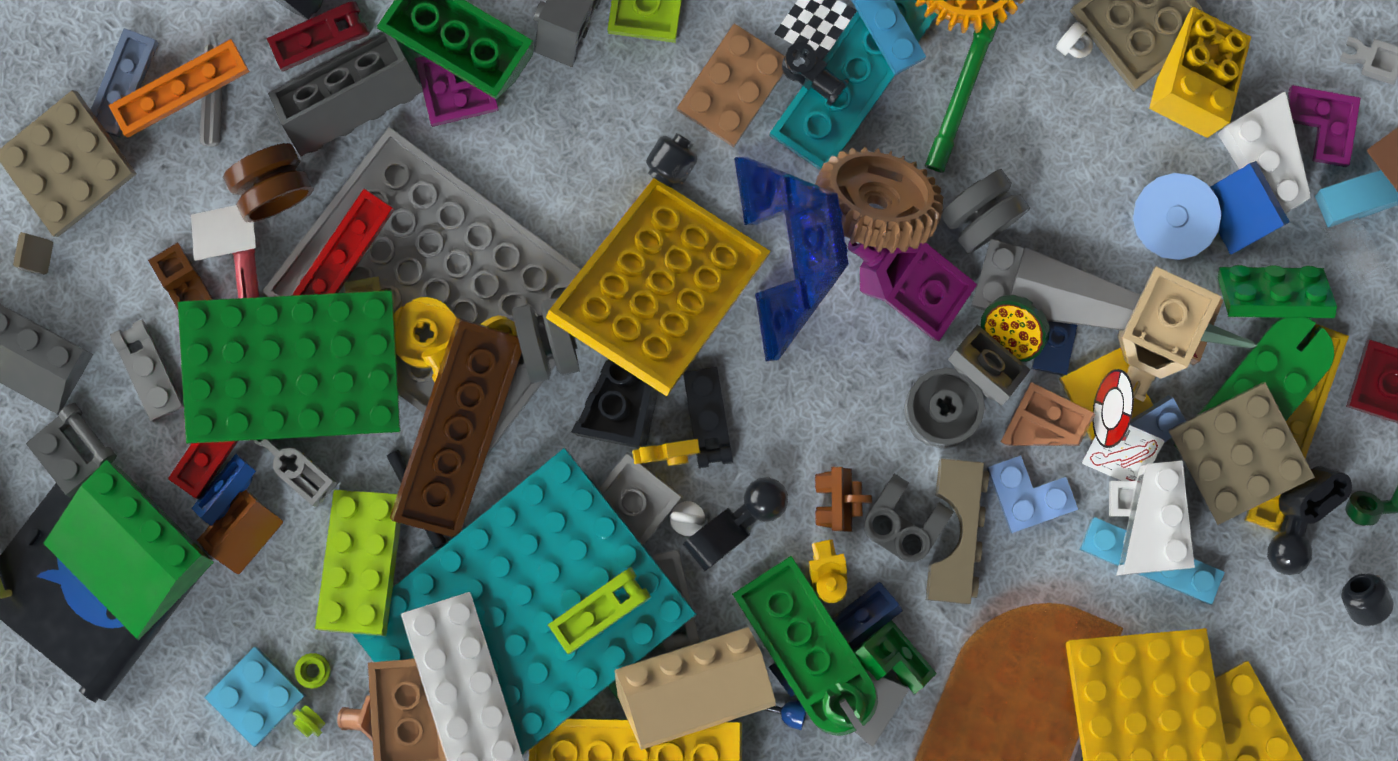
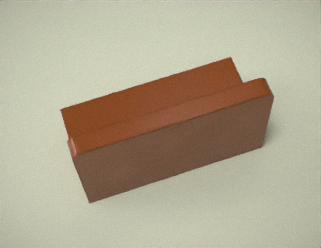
M244 490L239 492L232 500L226 515L220 520H216L212 526L209 525L197 541L210 556L234 573L240 574L283 524V520L266 508L252 493Z

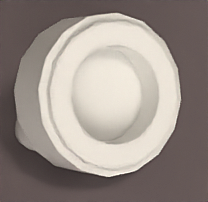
M1075 22L1057 43L1056 49L1065 56L1070 53L1076 58H1084L1091 53L1093 42L1085 34L1087 28L1080 22ZM1079 40L1084 43L1083 49L1075 47Z
M684 501L673 508L670 522L678 534L692 536L704 526L705 514L698 504Z

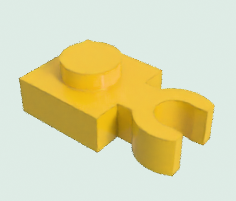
M698 439L657 446L640 447L637 450H632L634 464L667 460L668 466H676L689 463L688 457L700 453Z

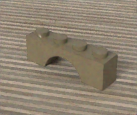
M942 458L938 462L935 496L946 501L955 511L960 524V535L956 547L948 557L928 566L925 600L971 604V597L977 598L979 577L973 576L974 563H980L982 556V542L977 541L978 527H984L986 508L980 506L981 492L987 493L989 472L983 471L984 463Z

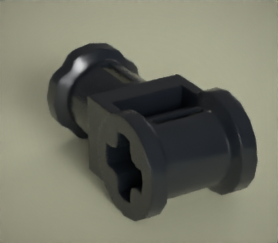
M798 42L791 45L782 61V71L788 79L798 81L808 90L812 87L827 99L826 104L830 107L850 83L846 79L841 80L826 68L827 63L818 57L812 46L807 43ZM800 57L805 60L804 64H800L798 67L793 64L794 60H798Z

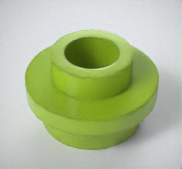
M306 654L295 665V677L306 688L321 687L330 677V664L320 654ZM311 664H316L319 667V674L314 678L307 674V668Z
M304 705L300 711L296 709L292 713L296 718L293 725L306 737H309L311 734L319 737L322 734L321 729L325 722L311 708Z

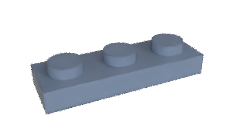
M126 28L122 31L91 107V111L106 132L119 138L122 135V130L108 105L141 88L159 44L155 39Z

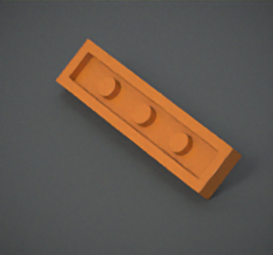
M230 39L108 106L124 136L129 138L250 71L235 43Z

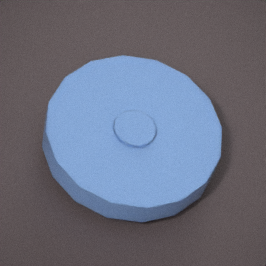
M1172 173L1160 176L1144 187L1135 202L1133 222L1137 236L1148 250L1162 258L1181 260L1196 256L1211 245L1219 232L1222 214L1218 198L1207 183L1193 175Z

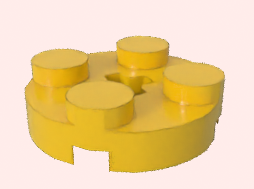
M419 297L406 303L403 307L401 306L394 313L397 355L413 367L431 368V366H426L422 353L429 348L440 346L449 341L457 318L446 304L430 297ZM425 323L430 324V330L434 332L433 338H427L426 342H420V336L415 334L416 329L423 328Z

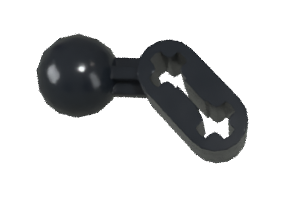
M1316 466L1311 469L1315 478L1280 495L1278 505L1280 511L1288 516L1285 532H1280L1273 537L1267 548V558L1277 572L1284 575L1300 574L1309 566L1312 560V547L1309 540L1305 537L1307 525L1320 521L1347 500L1352 491V482L1347 474L1323 466Z
M770 477L756 479L746 488L744 504L733 513L728 507L683 543L684 547L701 568L707 571L751 535L747 528L757 520L769 522L781 517L788 505V493L785 487L778 480Z

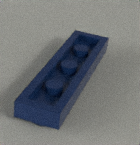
M879 582L835 615L832 620L853 650L903 612V610L884 585ZM774 662L768 668L790 697H792L795 693Z

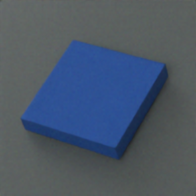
M1257 161L1249 163L1210 187L1218 198L1222 214L1218 233L1230 255L1290 223Z

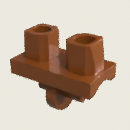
M831 467V471L815 475L816 492L832 493L831 507L816 508V525L832 528V531L852 532V517H863L862 503H873L872 495H862V482H852V469Z

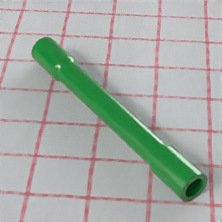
M994 17L996 24L993 29L989 30L986 23L983 22L979 33H976L974 30L973 40L939 133L934 138L925 163V167L939 173L945 172L962 117L987 49L993 41L1000 22L996 17Z

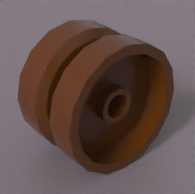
M291 143L277 144L244 157L225 171L223 179L229 191L233 195H241L236 205L245 222H257L273 217L304 201L314 191L306 172L296 170L301 161Z

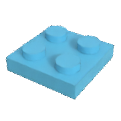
M253 647L204 698L253 747H256L306 695L258 647Z

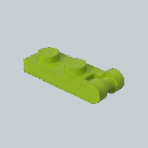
M632 567L620 573L548 624L567 654L573 653L651 598L647 589H642L635 580L637 575ZM622 587L630 596L623 603L614 593Z

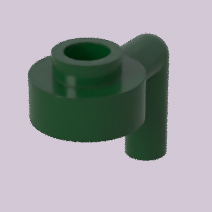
M1398 485L1391 500H1380L1374 494L1366 491L1352 493L1345 506L1347 515L1358 525L1371 526L1378 523L1382 514L1398 513Z

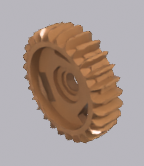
M866 147L861 152L851 148L848 154L840 151L837 157L831 156L829 161L823 164L814 186L813 202L815 204V212L820 214V221L828 223L829 231L838 230L839 238L845 236L850 238L851 245L855 242L864 244V250L868 246L876 247L877 252H880L882 248H887L890 253H893L897 247L902 252H906L909 246L916 249L920 243H926L928 238L933 236L943 212L944 197L940 194L941 188L935 185V178L927 177L926 169H917L916 161L908 163L905 161V156L901 158L892 156V151L889 154H884L880 152L879 148L875 152H869ZM869 204H877L884 209L874 208Z

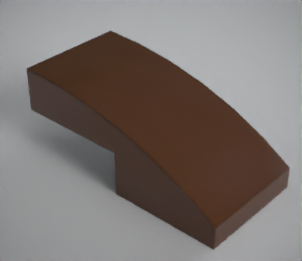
M178 242L148 260L177 309V302L214 300Z

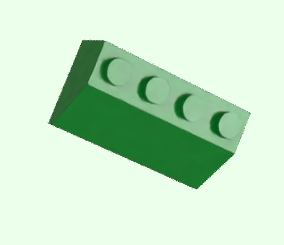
M394 0L377 25V29L495 99L516 82L533 56V40L466 0Z

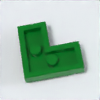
M892 620L879 629L854 653L859 658L864 669L870 672L877 681L893 669L897 673L900 682L907 686L913 694H916L925 687L937 674Z

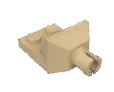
M1157 266L1154 267L1125 330H1120L1117 335L1124 360L1130 364L1127 375L1131 380L1133 388L1138 381L1133 392L1134 398L1144 402L1146 393L1155 377L1162 379L1188 368L1222 296Z

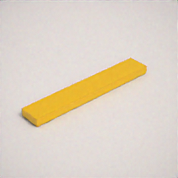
M1315 324L1312 328L1307 344L1314 337L1316 329L1321 325ZM1324 326L1321 327L1330 335L1334 345L1332 365L1286 421L1305 459L1349 338L1348 335ZM1280 495L1247 510L1244 520L1269 530L1280 532L1285 518L1278 505Z

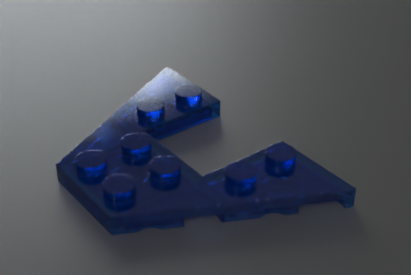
M735 157L744 225H757L785 214L795 280L755 293L765 362L777 361L849 265L848 249L842 225V211L839 206L837 193L749 157Z

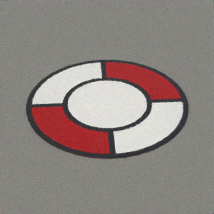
M1121 369L1112 370L1104 377L1094 400L1093 413L1096 415L1092 421L1093 430L1097 441L1105 448H1113L1121 442L1132 419L1134 407L1133 386L1127 373Z

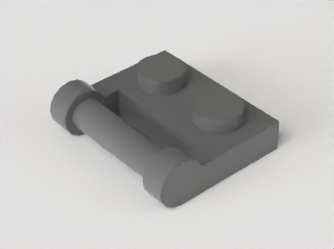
M76 403L64 407L57 418L26 443L61 490L70 498L76 494L80 486L106 460L113 463L117 457L110 447L104 446L81 417L82 411ZM71 426L93 453L94 457L91 462H87L64 431Z

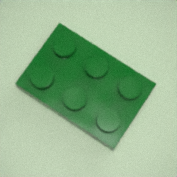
M1243 265L1219 267L1218 282L1228 317L1335 318L1337 305L1324 268L1314 266L1283 268L1276 265L1267 267H1246Z

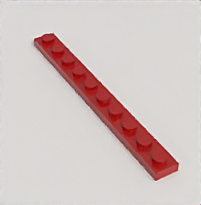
M363 189L291 296L339 293L395 209L367 189ZM238 441L191 443L168 477V480L195 499H199Z

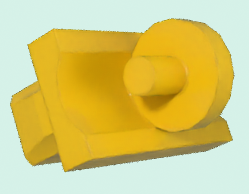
M833 540L813 543L812 550L814 556L813 560L809 561L812 589L817 591L823 601L837 603L847 593L844 554L836 555Z

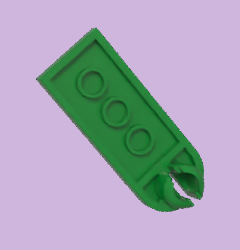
M1306 317L1281 318L1277 320L1256 343L1257 346L1250 350L1198 415L1265 382L1282 416L1287 421L1330 369L1334 359V345L1330 335L1324 328L1319 326L1314 332V337L1302 351H1299L1296 347L1315 326L1316 322Z
M792 556L732 593L810 719L820 730L835 736L848 735L857 731L840 705L845 700L862 726L871 720L878 704L876 687Z

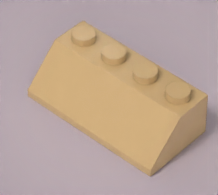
M749 627L615 670L617 696L641 750L776 706L762 653Z

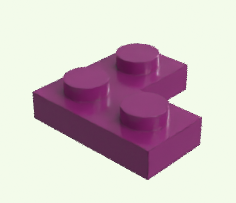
M424 56L415 58L432 127L499 111L495 98L466 81L457 83L453 73Z
M1292 85L1289 88L1287 99L1293 123L1318 128L1312 161L1348 167L1351 161L1361 98Z

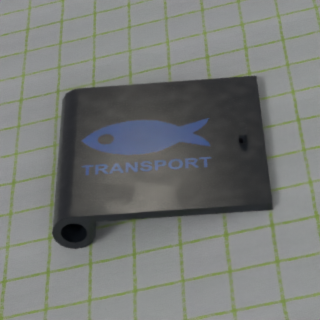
M56 483L0 555V578L4 589L12 591L11 596L0 599V620L81 685L79 692L95 703L98 699L106 701L196 582L140 640L136 639L43 544L75 496L73 495L70 498L65 495Z

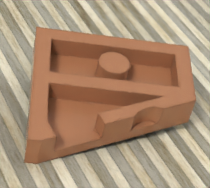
M1031 382L1000 442L1007 446H1080L1096 414Z

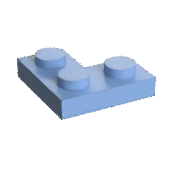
M1021 455L987 467L1010 533L1078 510L1066 477L1033 488Z

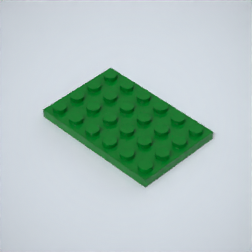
M393 290L177 302L186 444L401 431Z

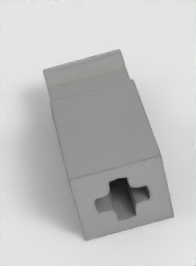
M263 439V441L253 440L255 444L265 447L275 456L273 468L276 474L312 506L318 507L337 486L338 483L304 453L294 448L280 449L272 442V439ZM288 457L293 460L298 458L295 461L298 467L295 472L291 470L285 472L288 467L285 460ZM305 476L308 477V478H309L315 485H317L320 489L318 490L313 484H311V483L305 478Z

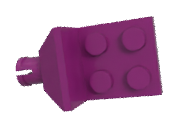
M850 241L848 243V250L864 260L860 266V291L867 296L886 302L927 336L938 342L977 286V283L927 243H920L916 249L909 246L906 252H902L897 247L893 253H890L887 248H882L880 252H877L876 247L868 246L864 250V244H857L855 242L851 245Z

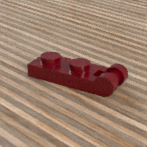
M347 2L266 38L280 70L284 72L349 42L368 36L370 31L366 23H362L358 15L360 9L357 2ZM346 20L349 28L339 31L336 22Z

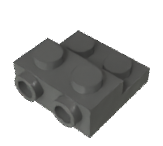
M978 324L947 359L954 365L959 374L970 378L981 388L986 397L995 400L1001 406L1010 398L1030 371L1026 365Z

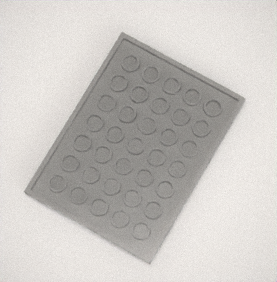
M388 127L262 292L268 297L291 296L363 189H367L395 210L339 293L393 290L394 313L413 299L430 297L446 304L456 317L478 324L497 315L505 316L514 321L512 308L530 304L536 311L539 324H543L544 319L541 310L543 300L559 297L581 269L392 128ZM427 323L424 324L423 328H417L415 334L420 336V342H426L427 338H433L434 332L430 330V324ZM522 352L487 456L544 382L531 383ZM397 355L399 395L425 414L435 384L432 378L434 372L432 368L413 367ZM550 356L548 359L552 371L556 365L553 356Z

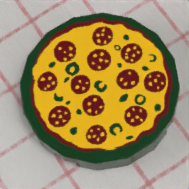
M1016 295L1001 296L986 308L981 317L980 327L1021 362L1030 361L1042 352L1049 341L1050 327L1046 315L1041 309L1038 311L1032 306L1033 302L1027 298Z

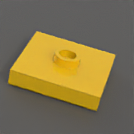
M1120 347L1059 378L1071 402L1093 412L1095 396L1104 377L1115 369H1121L1127 373L1130 364L1125 362ZM1138 381L1133 388V392L1138 384ZM1147 393L1144 402L1134 398L1132 419L1154 406ZM1091 422L1087 430L1091 441L1095 438L1093 422Z

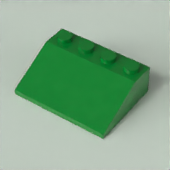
M108 460L80 486L43 543L138 640L214 563L121 468Z

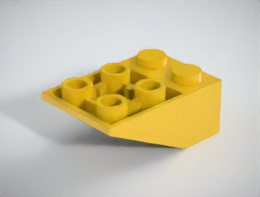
M1192 7L1156 80L1149 109L1206 138L1229 124L1251 36L1196 7Z

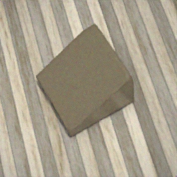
M20 232L13 262L14 267L25 272L47 274L53 242Z

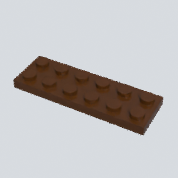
M456 318L390 515L392 521L455 537L461 532L522 352L518 335Z

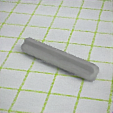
M206 45L204 53L219 45ZM222 87L202 98L200 143L204 146L214 147L220 144Z

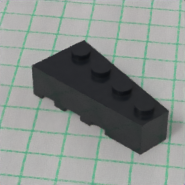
M608 359L605 361L600 371L601 375L593 391L590 392L584 404L585 408L579 420L576 421L571 433L580 437L638 449L646 447L658 390Z

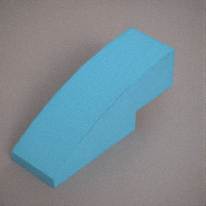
M1381 170L1320 189L1315 195L1328 228L1355 218L1358 220L1398 205V192Z

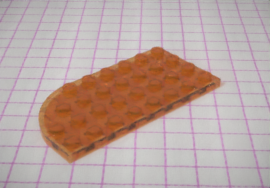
M1056 603L1020 606L993 617L979 627L959 650L913 761H1069L1079 738V729L1066 642L1069 640L1120 636L1123 627L1076 607Z

